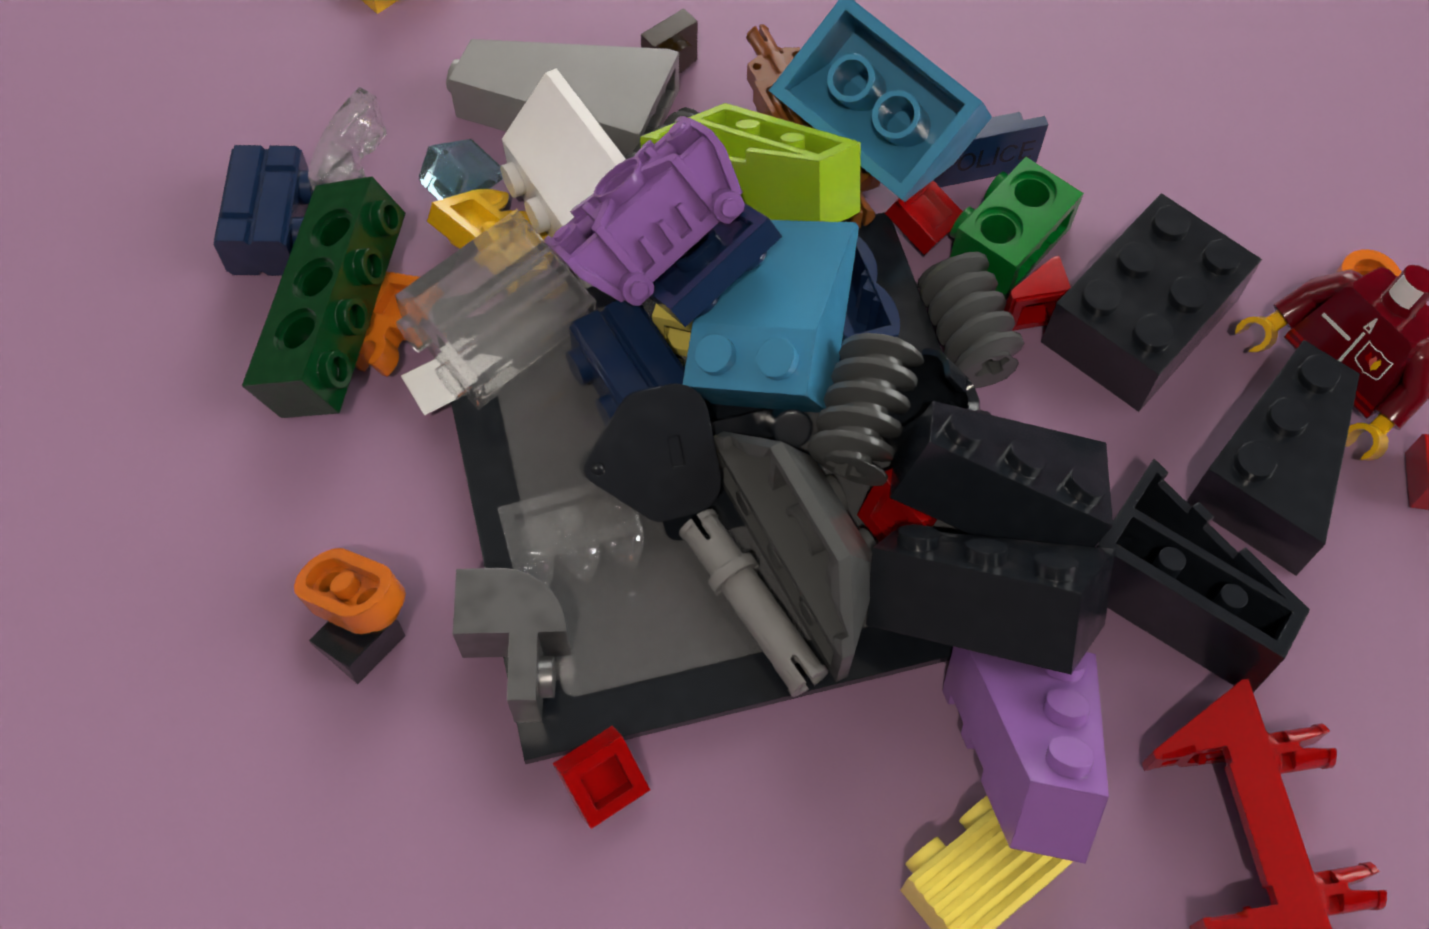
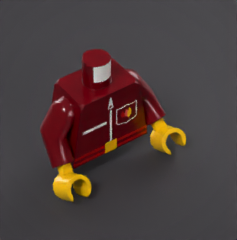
M1408 265L1398 277L1391 270L1384 267H1379L1364 276L1349 269L1315 277L1275 303L1273 306L1276 311L1267 317H1247L1236 326L1235 335L1248 330L1254 323L1260 324L1265 330L1264 341L1251 348L1248 352H1261L1270 349L1276 343L1278 330L1287 325L1291 330L1287 332L1284 338L1295 349L1305 340L1360 373L1353 406L1366 419L1374 414L1378 415L1370 424L1356 423L1349 426L1345 447L1352 445L1358 436L1365 431H1368L1373 438L1372 447L1363 454L1360 460L1371 461L1382 457L1388 449L1389 440L1387 433L1393 427L1400 430L1429 400V306L1426 304L1429 301V270L1419 265Z

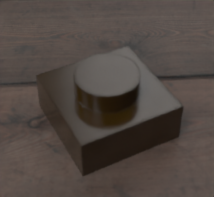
M683 8L641 34V48H661L678 51L679 73H682L697 60L698 21Z

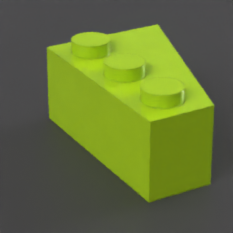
M723 103L688 117L711 129L727 150L743 192L740 196L744 203L767 216L770 220L842 222L860 213L861 142L728 103ZM675 123L640 136L641 147L648 140L655 144L669 132Z

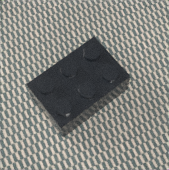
M1161 193L1056 303L1041 343L1139 412L1239 300L1262 259Z

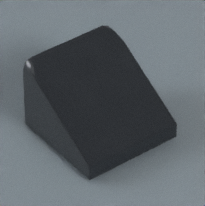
M397 619L387 628L367 634H355L328 621L309 642L355 683L359 684L405 637V634Z

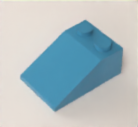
M771 220L782 237L767 250L764 260L757 267L743 273L720 294L716 305L709 312L693 320L683 385L696 390L704 400L711 404L766 409H797L802 412L820 413L821 410L826 408L823 399L828 387L834 384L831 375L840 358L839 351L843 338L859 226L856 222Z

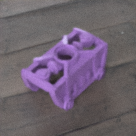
M679 116L675 119L676 123L670 128L669 132L655 144L648 140L634 157L624 160L611 169L599 181L594 193L570 211L574 218L559 228L552 238L547 235L543 240L555 256L566 264L580 279L620 302L626 300L633 306H640L654 293L653 282L715 225L719 222L730 224L744 211L745 204L740 196L743 192L725 146L711 129L685 116Z

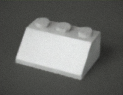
M557 68L544 74L503 136L502 143L507 163L501 165L500 170L513 198L519 196L523 198L527 216L534 230L538 234L546 232L552 238L559 228L574 218L570 211L591 196L599 181L611 169L626 159ZM553 253L560 268L563 271L569 270L570 268ZM576 275L585 289L592 286Z

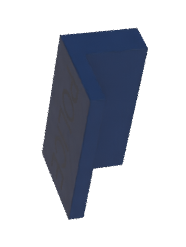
M1020 112L992 117L957 161L936 177L934 181L939 187L995 177L1002 171L1010 174L1025 157L1036 163L1049 125L1046 117L1041 116L1023 120Z

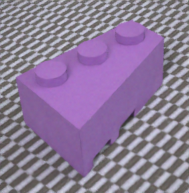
M953 646L942 692L947 703L955 704L963 721L961 736L967 749H975L984 769L981 777L982 785L1009 847L1086 864L1109 798L1096 654L1086 652L1070 675Z

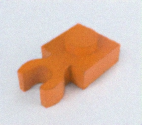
M386 271L355 365L358 370L365 372L370 364L382 376L388 377L393 372L399 361L398 347L402 340L416 342L443 293L431 279Z

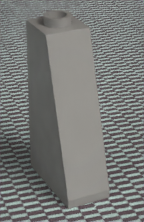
M471 39L461 58L455 59L451 63L446 79L447 90L451 92L456 117L507 132L544 74L557 68L615 146L625 156L626 154L633 153V150L640 143V136L648 134L656 127L663 125L679 92V52L661 48Z

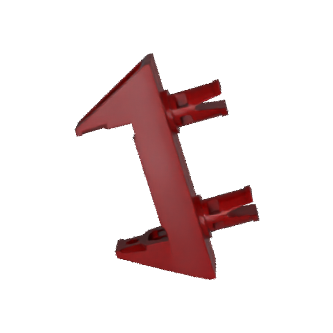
M1243 679L1157 747L1142 762L1144 771L1174 765L1189 767L1222 762L1227 763L1225 767L1226 775L1262 888L1267 889L1270 906L1253 909L1250 906H1244L1241 912L1235 914L1205 917L1190 925V929H1332L1328 916L1384 909L1387 903V890H1351L1349 888L1350 885L1361 882L1380 872L1372 862H1363L1356 866L1318 872L1312 870L1281 774L1317 768H1333L1337 760L1336 748H1302L1315 744L1328 734L1330 730L1326 725L1320 723L1305 728L1268 733L1265 729L1249 679Z

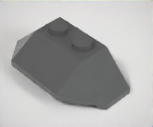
M725 431L714 435L713 438L721 473V484L835 682L848 677L870 602V572L872 549L877 545L875 540L865 528L859 530L856 528L846 511L848 503L840 483L833 475L825 477L815 459L810 455L781 441Z

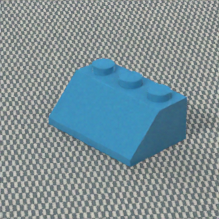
M838 0L769 89L773 95L815 129L861 142V167L904 202L951 167L992 118L988 109L979 98L854 0Z

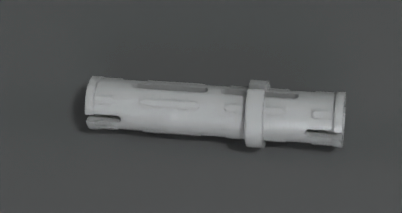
M707 509L700 512L697 516L710 539H705L692 519L682 526L679 535L687 542L710 574L709 586L716 596L724 595L729 601L735 613L745 624L788 687L790 695L795 697L806 692L809 688L795 667V664H800L814 686L828 674V669L825 665L821 664L777 603L770 590L756 573L759 565L752 554H743L718 519V514L715 510Z

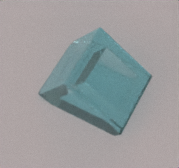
M472 139L428 146L419 173L420 183L438 200L471 190L490 189L503 180L500 165Z

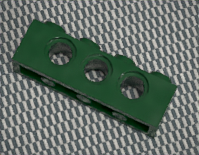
M373 176L316 185L242 383L243 388L280 418L339 414L382 281L385 278L406 212Z

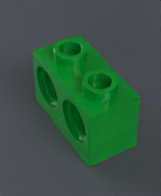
M1025 157L1010 174L1002 171L995 177L985 193L984 201L976 209L969 206L960 214L950 232V236L955 239L950 257L966 252L985 254L990 264L987 271L994 273L998 282L995 291L1003 293L1006 300L1009 297L1010 291L1031 273L1070 230L1084 193Z

